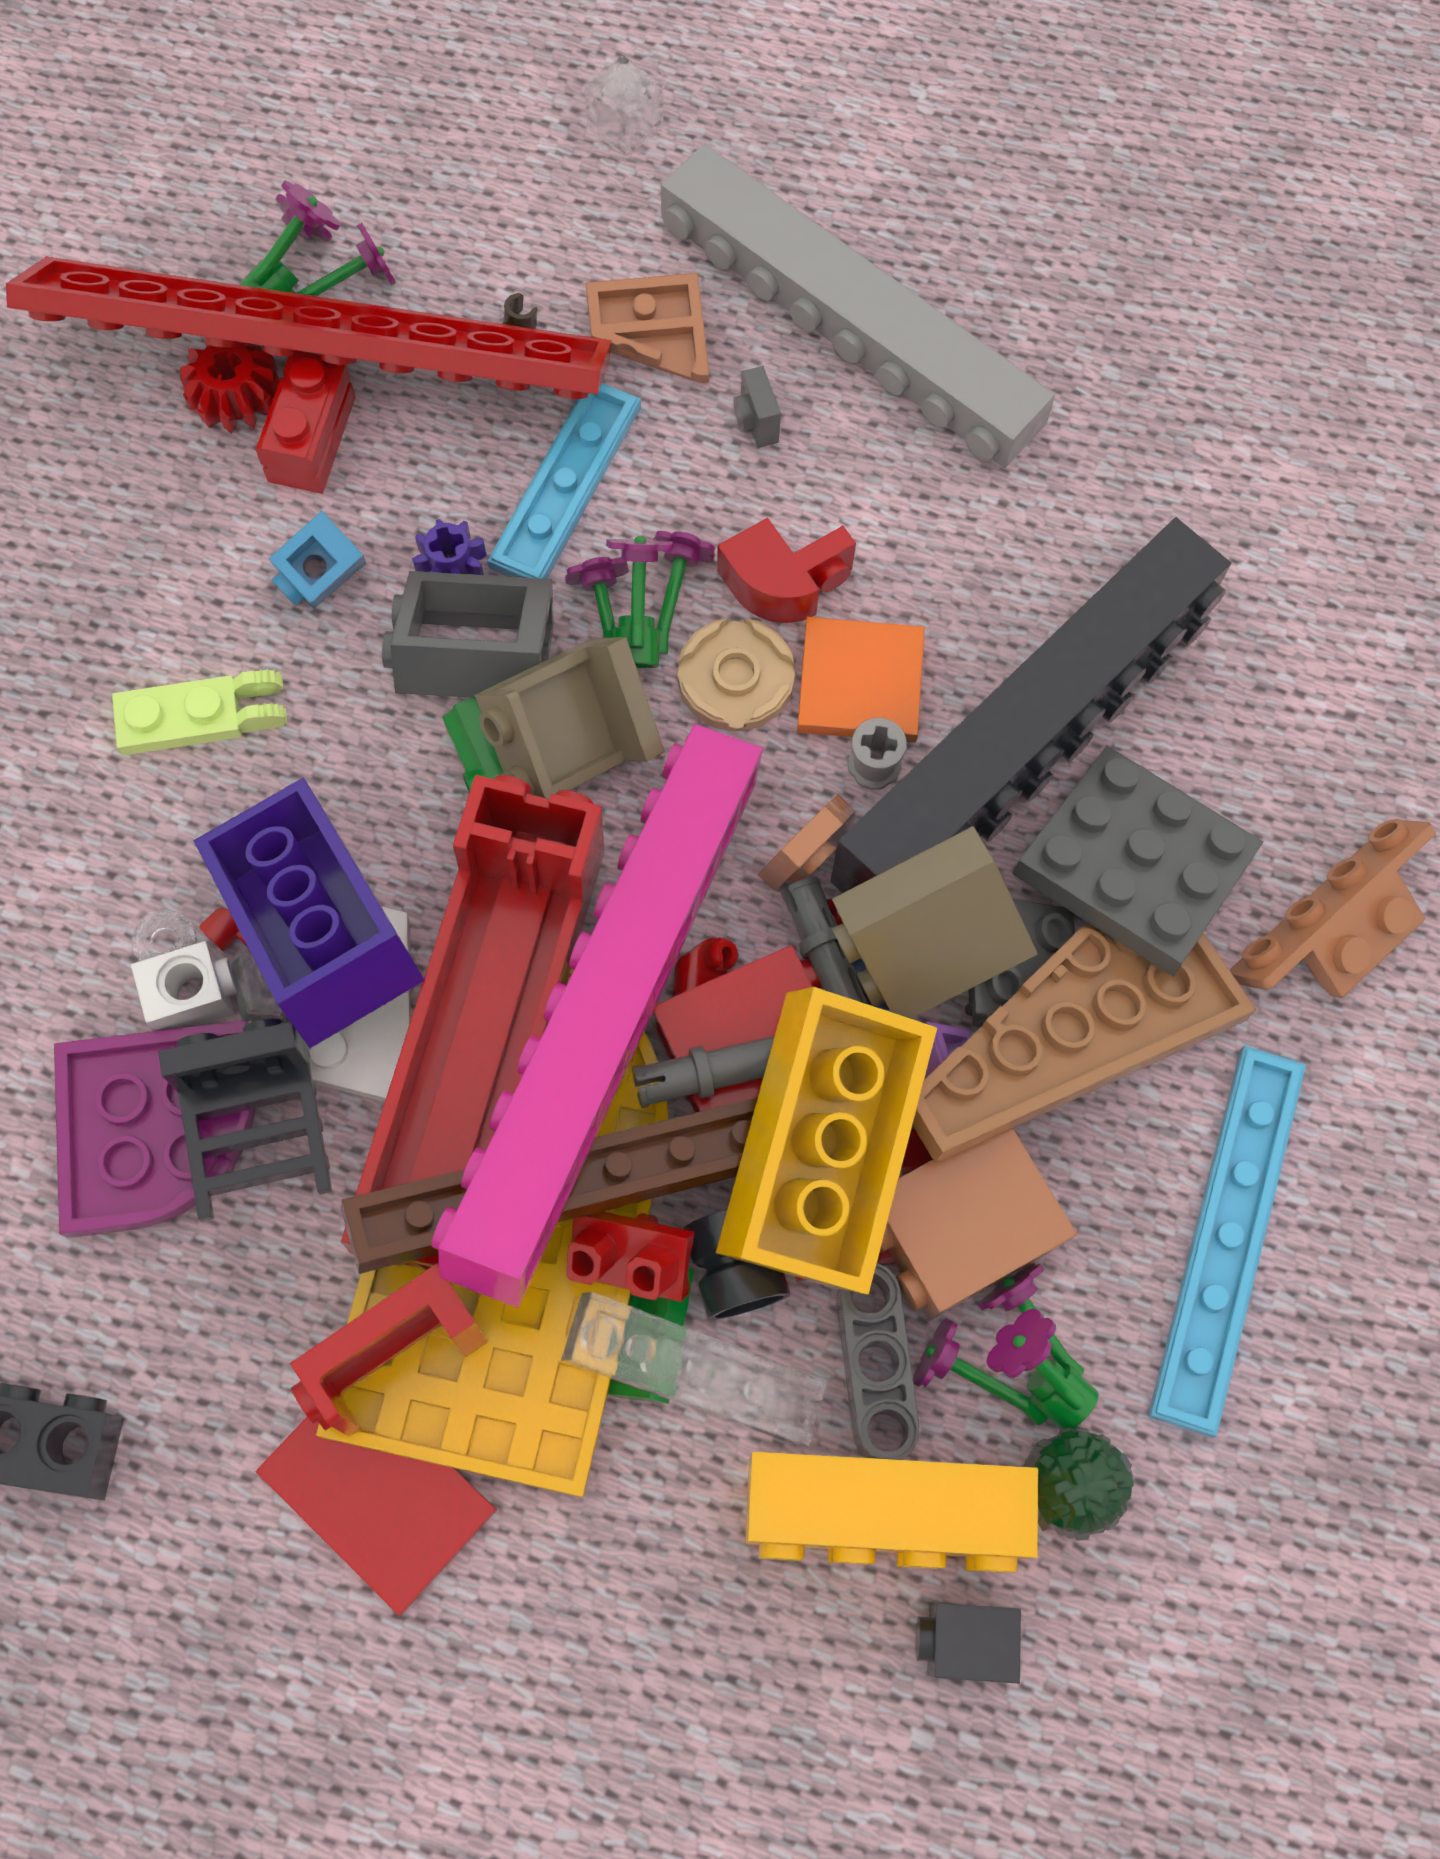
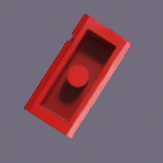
M299 351L297 355L288 356L283 370L284 378L279 381L255 450L260 463L264 465L263 471L268 482L323 494L356 397L352 383L349 382L350 376L347 365L331 364L323 361L321 355Z

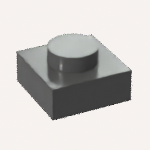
M764 366L741 371V394L733 398L734 411L741 431L751 430L757 448L779 443L781 412Z

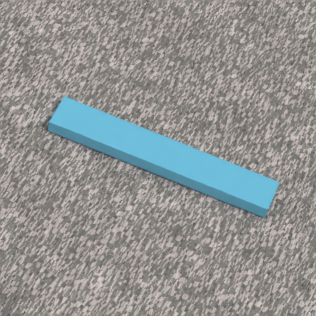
M1245 1045L1240 1049L1148 1413L1150 1418L1211 1438L1217 1437L1306 1064Z

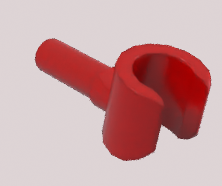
M227 908L216 909L199 926L200 930L223 952L237 938L248 947Z

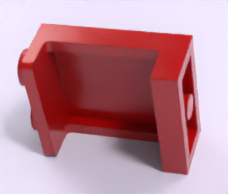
M435 1264L292 1361L290 1365L300 1379V1382L290 1389L296 1401L313 1424L319 1422L325 1431L333 1427L345 1435L351 1436L361 1428L343 1400V1393L441 1325L465 1357L488 1341L449 1281L439 1277V1266Z

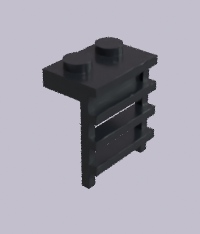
M275 1018L256 1020L246 1024L243 1027L242 1033L219 1038L213 1033L192 1034L179 1039L177 1047L158 1051L162 1077L179 1095L198 1220L202 1222L214 1219L211 1196L314 1173L317 1193L319 1195L333 1192L329 1174V1158L325 1152L322 1132H324L322 1119L319 1117L315 1096L317 1091L315 1082L312 1079L309 1062V1047L291 1022L283 1023L282 1020ZM301 1098L304 1114L302 1117L209 1138H201L200 1120ZM307 1135L310 1148V1154L211 1177L207 1176L205 1158Z

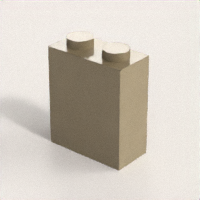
M974 826L832 899L843 921L842 924L832 928L849 963L851 964L862 958L867 968L858 972L857 976L872 1005L877 1007L886 1002L890 1012L910 1019L1038 955L1000 871Z

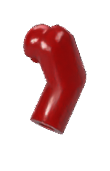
M725 937L709 938L681 956L676 962L674 969L673 997L726 974L728 970L734 968L739 958L736 945Z

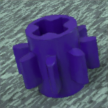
M441 519L436 520V525L428 531L426 536L423 534L415 536L418 551L421 553L412 558L415 571L484 575L482 564L478 561L487 556L484 540L481 538L470 540V530L466 521L456 525L443 523ZM454 554L452 558H445L444 556Z

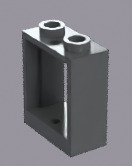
M409 571L403 595L395 594L393 598L392 626L394 631H385L382 642L383 667L393 669L395 693L475 698V694L548 660L554 625L552 579ZM421 624L519 629L516 642L418 637Z

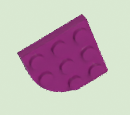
M248 1020L54 1043L60 1235L66 1238L146 1228L166 1222L196 1206L179 1095L162 1077L158 1051L177 1047L179 1039L192 1034L213 1033L219 1038L242 1033L243 1027L249 1023ZM255 1108L200 1120L201 1138L204 1139L252 1128ZM243 1150L205 1158L207 1176L211 1177L231 1172Z

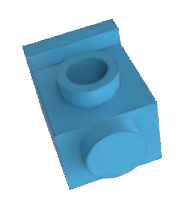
M320 511L268 558L279 571L271 581L295 606L305 599L313 609L337 590L356 571H359L366 565L364 555L323 511ZM311 559H321L327 565L326 572L319 578H311L305 574V566Z

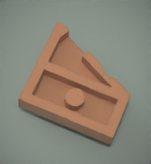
M698 273L586 282L591 337L612 340L611 353L699 383L709 382V367Z
M837 794L757 875L775 891L787 879L795 883L807 878L837 849L828 839L846 822L855 810Z

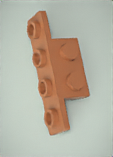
M1392 819L1374 828L1369 834V841L1352 857L1333 866L1329 870L1325 882L1311 895L1292 904L1285 912V919L1270 933L1253 941L1244 949L1242 953L1243 958L1230 969L1239 985L1264 990L1271 989L1304 958L1321 987L1330 996L1343 998L1426 919L1397 870L1436 835L1431 823Z

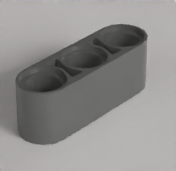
M877 1263L872 1283L878 1285L883 1291L885 1306L881 1311L864 1313L852 1303L850 1291L838 1289L836 1306L853 1438L857 1450L864 1458L902 1460L914 1450L918 1442L919 1419L901 1289L896 1276L890 1269ZM879 1347L887 1351L892 1357L894 1372L889 1380L882 1382L873 1381L863 1374L859 1365V1355L864 1349ZM879 1414L890 1415L901 1424L903 1441L897 1450L883 1451L875 1447L870 1441L868 1424L873 1416Z

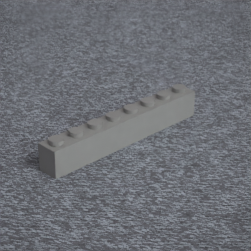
M704 143L661 184V218L674 236L680 239L688 237L705 250L710 261L718 268L723 270L731 268L746 279L750 289L759 298L766 301L773 299L787 309L794 322L800 328L807 332L816 330L833 343L836 352L844 360L852 364L859 362L876 374L879 383L889 393L897 396L903 394L920 406L923 415L930 423L939 428L947 426L964 438L970 451L978 458L986 461L992 459L1003 468H1006L1047 424L1056 394Z

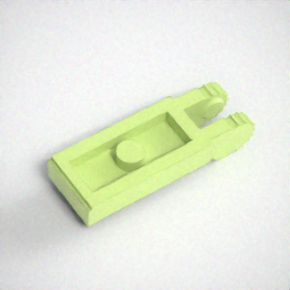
M260 669L259 671L242 672L235 678L233 675L112 693L117 749L123 756L240 738L242 733L284 727V724H287L286 708H283V705L280 706L279 704L272 703L245 706L239 711L238 699L281 693V690H283L282 674L275 672V670Z

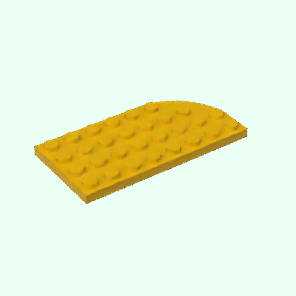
M571 968L570 973H569V977H568V980H567V984H568V981H569V979H570V977H571V975H572V973H573V971H574V969H572V968ZM643 1032L596 1137L668 1120L667 1101L651 1104L645 1108H641L638 1101L637 1092H639V1087L634 1085L632 1066H644L658 1062L651 1042L645 1032ZM655 1082V1083H651V1084H647V1085H642V1086H648V1085H652V1084H656V1083H660V1082ZM653 1198L606 1210L605 1212L636 1218L640 1213L650 1214ZM573 1219L559 1222L555 1226L519 1308L449 1281L488 1342L465 1357L441 1325L343 1393V1400L361 1429L351 1436H347L333 1427L325 1431L319 1424L316 1436L584 1498L631 1292L629 1289L599 1282L587 1285L569 1280L566 1275L568 1246L572 1238ZM392 1265L361 1273L347 1324L421 1275L425 1270L405 1265L401 1267Z

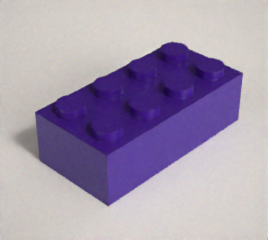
M304 777L193 840L276 1003L310 1049L425 981Z

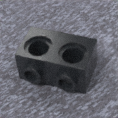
M0 1383V1427L12 1417H16L20 1425V1437L16 1445L5 1453H2L0 1450V1484L105 1501L124 1418L104 1413L107 1404L105 1399L66 1393L63 1406L40 1403V1389ZM82 1427L88 1438L87 1449L78 1461L69 1464L63 1455L64 1440L72 1430Z

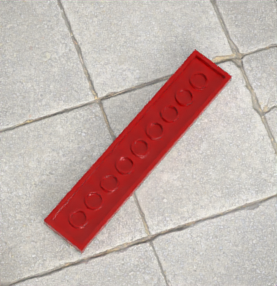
M48 256L6 283L7 308L27 310L30 318L39 321H61L67 316L87 319L89 327L100 330L122 329L124 325L146 328L147 335L161 339L179 338L183 333L203 336L206 344L215 347H237L240 345V342L263 345L264 352L276 356L297 355L299 351L321 354L323 361L337 365L354 364L359 359L379 362V367L382 370L392 373H411L415 368L437 371L439 378L447 381L467 382L472 380L474 376L495 379V384L498 387L507 390H527L530 388V385L553 388L555 395L568 399H584L588 397V393L598 395L610 360L612 340Z

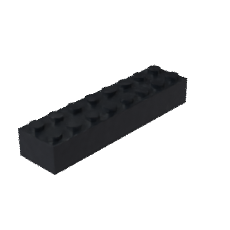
M1175 517L838 840L830 882L840 892L844 893L974 826L978 835L987 842L995 838L1012 818L1013 814L1008 810L1021 796L1028 802L1032 801L1050 782L1054 774L1049 770L1062 756L1068 762H1071L1085 749L1094 736L1090 730L1101 717L1109 723L1116 719L1131 702L1134 695L1130 691L1141 678L1147 684L1152 683L1171 662L1173 656L1169 652L1179 641L1189 646L1201 635L1211 621L1208 614L1216 607L1226 593L1221 583L1232 563Z

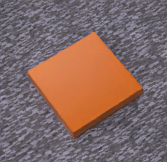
M807 617L797 732L853 737L856 728L862 722L872 718H885L895 722L903 730L906 742L916 743L919 727L925 627Z

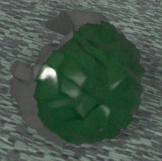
M1087 1428L1060 1429L1057 1436L1050 1439L1043 1438L1038 1441L1025 1460L1023 1467L1038 1468V1508L1040 1511L1038 1524L1042 1531L1052 1527L1059 1536H1066L1069 1539L1075 1538L1077 1541L1089 1540L1090 1535L1104 1533L1105 1530L1112 1529L1128 1510L1127 1502L1131 1499L1132 1487L1134 1486L1131 1470L1132 1464L1125 1453H1122L1112 1445L1111 1439L1103 1434L1090 1433Z

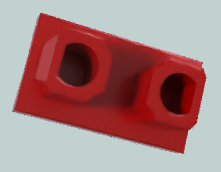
M602 1211L575 1218L572 1225L571 1243L568 1246L566 1275L571 1281L587 1285L599 1282L629 1289L633 1296L654 1301L658 1297L682 1302L689 1293L688 1264L693 1246L694 1232L659 1224L655 1215L640 1213L636 1218Z

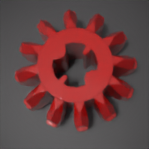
M240 342V345L230 348L215 347L206 344L204 350L188 348V361L190 364L180 367V380L184 389L183 396L189 409L193 410L194 414L199 413L201 421L206 423L208 428L221 421L223 428L232 434L237 425V420L244 419L245 423L255 430L256 417L254 413L257 411L268 415L272 399L279 384V378L276 374L278 368L274 357L264 352L261 345Z

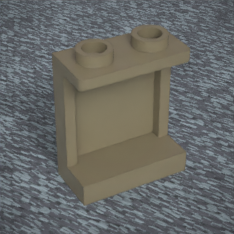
M626 637L591 638L475 694L481 711V729L486 739L494 746L503 770L502 775L513 776L528 783L531 787V795L550 799L551 794L556 795L561 790L570 791L625 761L648 762L665 753Z

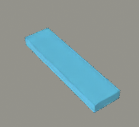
M602 383L598 395L588 393L587 398L577 399L487 560L489 569L509 577L548 579L641 408V398Z

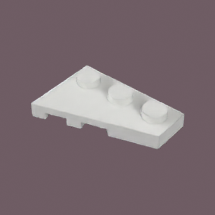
M382 907L410 954V927L407 913ZM410 990L311 1049L309 1048V1062L312 1079L315 1084L385 1102L411 1021Z

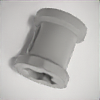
M885 718L869 719L862 722L856 728L851 740L852 751L848 758V771L855 778L857 784L870 790H881L898 779L901 771V761L907 748L906 736L903 730L895 722ZM871 749L882 750L883 759L876 760L870 758Z

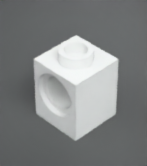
M206 941L131 964L145 1021L153 1031L201 1026L235 1015L230 996L238 994L240 991L233 966L228 957L219 960ZM193 978L203 979L202 988L194 997L186 1000L177 999L178 991L186 981Z

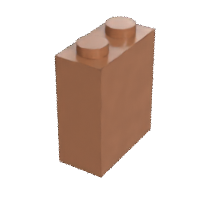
M1011 1128L937 1163L931 1160L898 1178L880 1252L889 1250L901 1273L896 1278L901 1293L908 1305L915 1312L923 1309L928 1320L931 1321L1063 1246L1075 1237L1077 1233L1015 1130Z

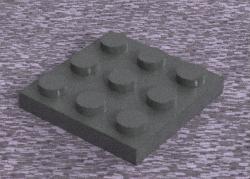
M1106 745L1019 859L1012 874L1174 977L1264 841Z

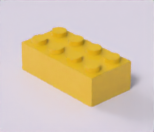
M816 987L786 993L716 1249L717 1254L838 1289L869 1295L937 1027Z
M752 1452L748 1466L745 1544L759 1545L758 1559L800 1561L804 1557V1548L828 1549L827 1563L875 1564V1552L897 1553L896 1567L946 1568V1556L965 1557V1571L1018 1572V1559L1038 1558V1468Z

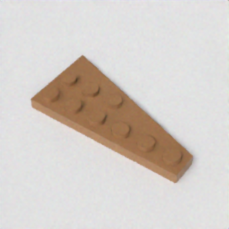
M1088 923L1086 926L1081 927L1021 986L1017 993L986 1019L984 1024L961 1047L954 1050L923 1081L912 1125L932 1159L937 1163L1246 1022L1257 1009L1204 933L1173 977Z

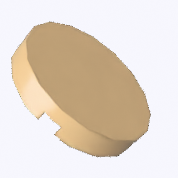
M729 618L714 620L695 631L681 649L677 671L681 698L694 716L714 728L735 732L759 728L776 718L791 699L795 681L792 652L780 634L762 622L744 618V622H728Z

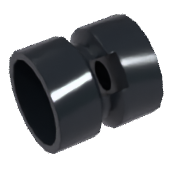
M727 1209L704 1216L683 1227L684 1230L694 1232L690 1259L698 1267L707 1270V1273L699 1281L698 1287L708 1320L730 1318L767 1307L786 1299L791 1294L783 1272L716 1253Z

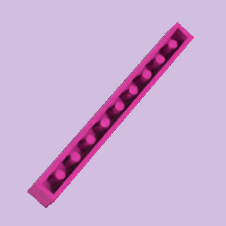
M697 724L693 725L684 746L674 743L663 770V778L667 779L662 790L652 788L644 804L640 822L645 824L639 837L630 834L622 848L617 867L622 873L616 884L606 882L600 892L594 910V918L599 920L592 934L582 931L575 943L569 962V968L574 969L568 984L565 985L557 982L549 996L544 1012V1020L549 1021L542 1037L530 1036L523 1049L517 1068V1073L523 1076L515 1092L511 1093L505 1090L495 1106L490 1122V1129L494 1130L495 1133L487 1150L477 1147L467 1163L461 1182V1187L466 1188L467 1191L458 1209L447 1207L437 1224L432 1239V1247L439 1250L440 1278L519 1308L757 781L763 752L762 747Z

